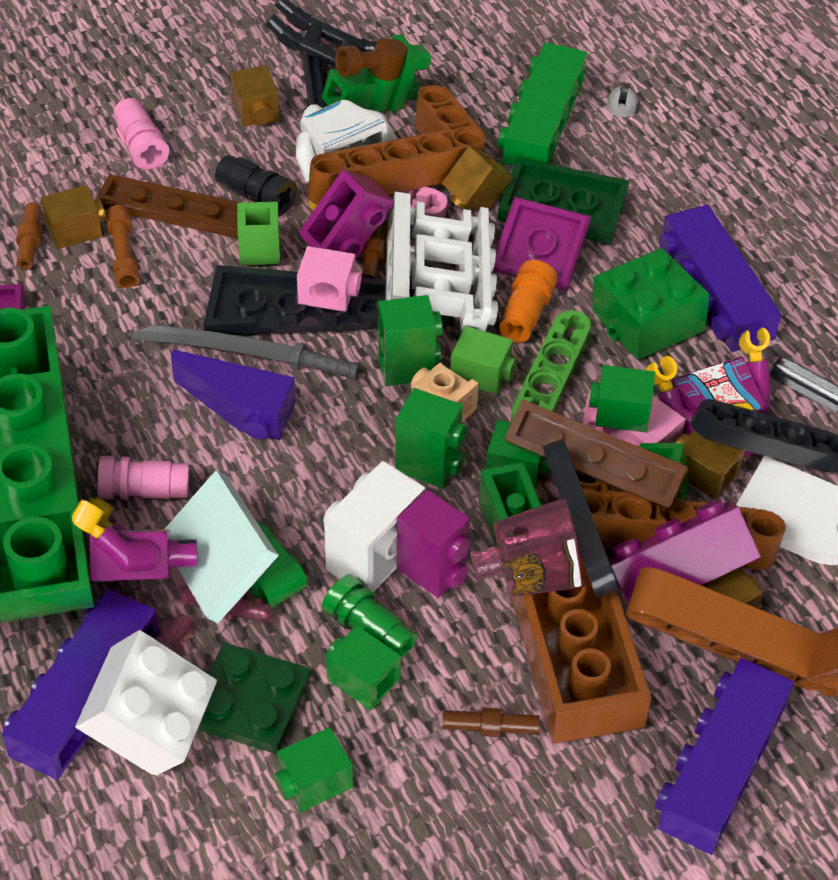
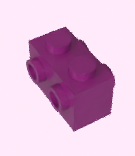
M342 169L299 231V234L311 247L355 254L356 258L361 254L364 245L376 228L383 223L386 214L395 201L373 179Z

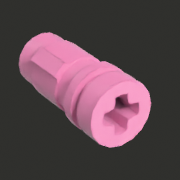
M135 98L123 99L114 109V117L118 126L116 130L122 142L126 145L133 162L142 170H149L163 165L168 159L170 152L162 133L154 125L148 112L143 108L139 100Z
M100 456L97 483L98 498L101 500H114L115 496H120L122 501H128L129 496L142 497V499H188L189 463L155 460L139 462L131 461L130 457L122 456L121 461H116V456Z

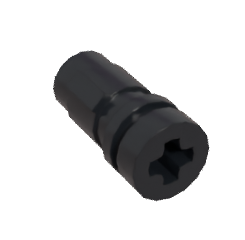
M226 155L220 160L215 170V180L217 183L227 187L228 190L247 199H252L253 202H278V216L283 215L290 209L296 198L297 186L293 180L271 170L265 172L259 165L242 157L236 158L232 155Z

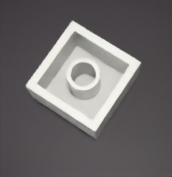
M384 461L379 463L370 473L362 474L356 481L353 490L342 501H335L325 513L323 522L326 570L339 579L347 574H351L364 585V588H369L374 592L397 568V517L423 494L426 488Z
M138 630L110 648L75 728L148 773L158 775L185 761L217 680L141 630Z

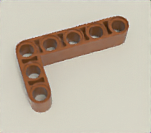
M436 85L424 86L418 92L414 123L420 135L314 156L310 162L309 200L318 205L342 169L373 179L388 195L395 192H405L442 184L468 146L484 152L486 135L450 91Z
M576 472L604 550L613 552L612 549L627 540L637 538L640 543L655 536L654 529L663 523L674 519H680V522L683 523L698 516L696 509L707 503L676 499L672 510L669 511L626 492L607 490V484ZM559 495V533L564 541L574 539L576 546L577 542ZM739 507L761 556L739 568L755 570L770 568L776 560L786 531L784 520L771 511Z
M651 567L640 568L626 611V615L630 619L737 663L740 658H743L794 681L793 685L809 691L819 690L822 695L830 697L838 696V627L820 634L669 572Z

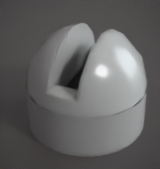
M621 86L613 89L608 97V111L618 117L633 115L637 109L636 93L629 87L628 89H621ZM619 100H626V104L618 103Z

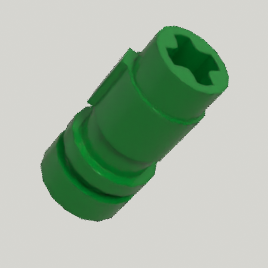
M351 574L341 577L329 589L323 599L321 609L334 620H338L342 627L353 629L356 625L400 654L401 659L413 648L417 641L418 635L384 604L378 603L375 600V594L369 588H364V585Z

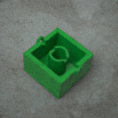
M663 248L594 276L592 311L607 327L609 337L614 342L619 340L637 360L706 331L709 293Z

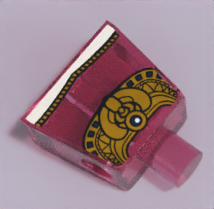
M566 498L496 521L493 524L497 546L470 552L476 580L504 574L508 593L514 597L584 587L577 538Z

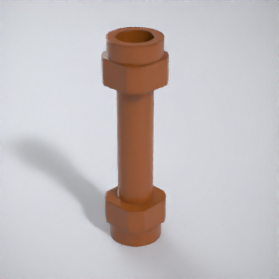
M115 205L106 211L108 234L113 235L116 260L113 262L115 283L119 288L135 287L139 284L140 279L137 260L132 258L128 234L132 231L130 214L125 206Z

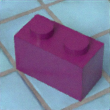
M427 489L397 517V570L437 598L449 587L452 589L458 588L465 580L469 571L467 560L468 549L471 543L469 540L470 518Z

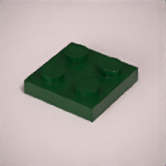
M223 642L208 673L217 682L197 730L277 754L311 679V668Z

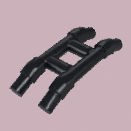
M276 0L274 6L286 16V19L294 27L304 32L307 31L304 37L302 36L303 34L284 24L274 13L264 23L287 48L303 52L336 67V51L318 44L320 37L340 46H356L360 52L374 50L377 43L376 41H368L364 38L359 39L311 17L312 15L304 12L299 6H295L290 0Z

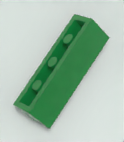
M545 42L540 55L532 57L529 68L530 78L522 80L519 90L520 101L519 103H512L508 118L509 126H503L499 134L498 149H503L502 164L514 166L517 157L550 164L585 78L587 51Z

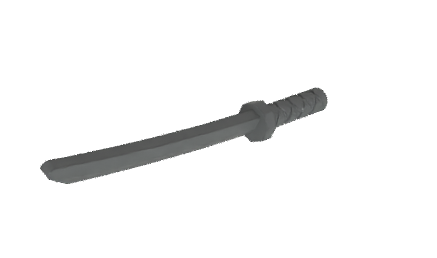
M150 325L131 334L134 340L176 343L249 354L290 363V368L299 369L301 365L316 370H323L331 374L335 373V375L343 377L347 376V378L354 380L357 377L360 366L359 363L347 362V360L335 359L336 357L324 356L321 353L305 350V344L301 343L289 346L231 334L162 325Z

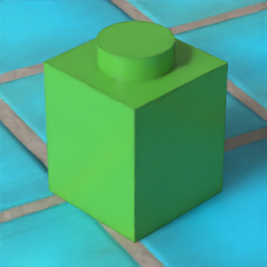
M278 202L237 203L240 265L280 264Z
M465 326L451 354L450 370L468 382L471 379L478 382L479 390L497 395L503 381L510 383L515 373L517 359L512 357L513 340Z

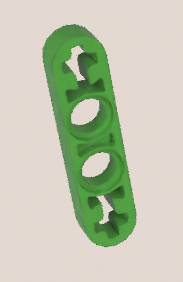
M569 310L558 314L513 405L511 423L522 399L556 413L589 341L591 322L585 314ZM571 327L578 328L573 331L570 342L565 340L566 331ZM554 354L566 356L569 361L559 365L550 362L547 358ZM540 383H547L556 390L549 394H542L533 387Z

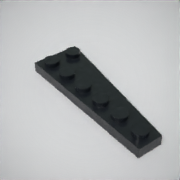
M217 265L204 319V330L235 335L378 329V301L386 300V279L361 277L359 294L357 297L351 296L347 311L344 312L298 304V272ZM410 281L409 297H414L415 289H412V281ZM441 315L442 326H454L455 317Z

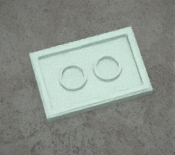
M217 470L165 528L170 529L171 539H197L198 566L177 568L206 618L216 623L223 619L279 556L228 477Z

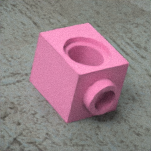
M307 246L297 273L298 304L346 312L351 296H358L361 285V272L355 271V254Z

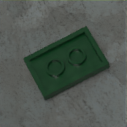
M517 157L511 172L513 178L506 186L498 207L497 220L506 222L514 197L591 216V223L585 239L612 244L628 194L630 180Z

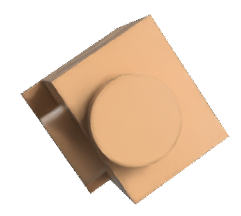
M441 363L432 370L427 368L420 369L412 379V390L417 388L463 404L462 422L477 409L479 383L473 379L469 382Z

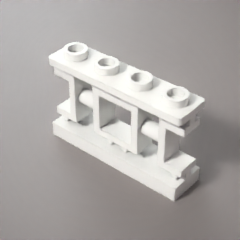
M395 192L393 197L395 203L391 207L387 225L386 300L409 297L410 276H412V289H415L414 296L428 295L432 311H439L440 315L459 317L461 332H463L465 326H471L486 332L487 325L494 326L498 310V302L492 300L496 290L497 275L491 274L495 264L496 249L490 248L494 239L495 224L489 223L488 208L480 207L478 217L471 216V210L463 209L460 221L425 215V203L417 202L416 207H410L411 194ZM410 225H412V237L415 238L414 246H410ZM470 234L473 235L472 243L468 242ZM424 259L459 265V271L424 266ZM471 285H473L474 289V305L473 295L469 294Z

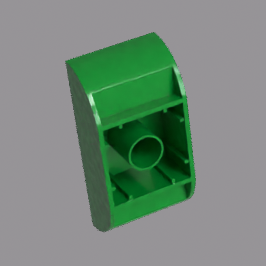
M50 306L23 310L17 308L0 309V623L95 607L93 581H90V559L86 532L74 525L72 521V514L81 501L65 387Z

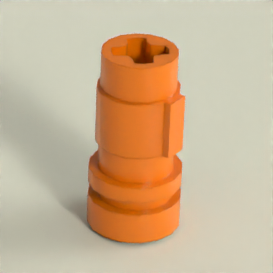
M529 260L521 265L499 324V331L502 336L518 343L529 339L544 306L549 303L558 281L556 271L549 264L540 260Z

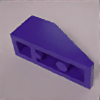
M173 349L171 362L174 382L238 431L245 432L255 439L270 438L280 441L296 404L295 377Z

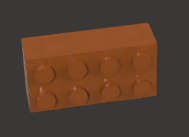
M578 545L575 547L582 586L569 587V563L563 548L531 552L541 559L545 569H547L545 584L539 592L512 595L510 590L515 587L512 579L511 568L509 573L508 589L552 744L645 728L651 701V695L618 593L615 592L598 599L596 598ZM529 553L519 554V555H513V556H511V559H514V558H517V557H520V556H523V555H526V554H529Z

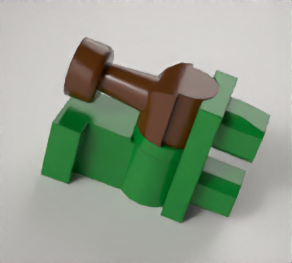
M393 35L392 39H386L385 37L379 39L372 51L360 52L356 46H340L335 56L336 69H330L322 99L328 106L341 100H348L363 109L378 112L390 109L393 113L402 110L405 100H415L418 98V92L421 88L420 82L414 73L417 70L428 69L431 55L423 45H411L403 35ZM337 85L341 91H335Z

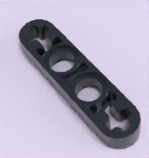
M713 399L703 400L691 418L692 428L700 436L712 442L824 472L834 473L838 471V435L832 432Z
M564 438L542 446L596 598L618 592L619 589Z

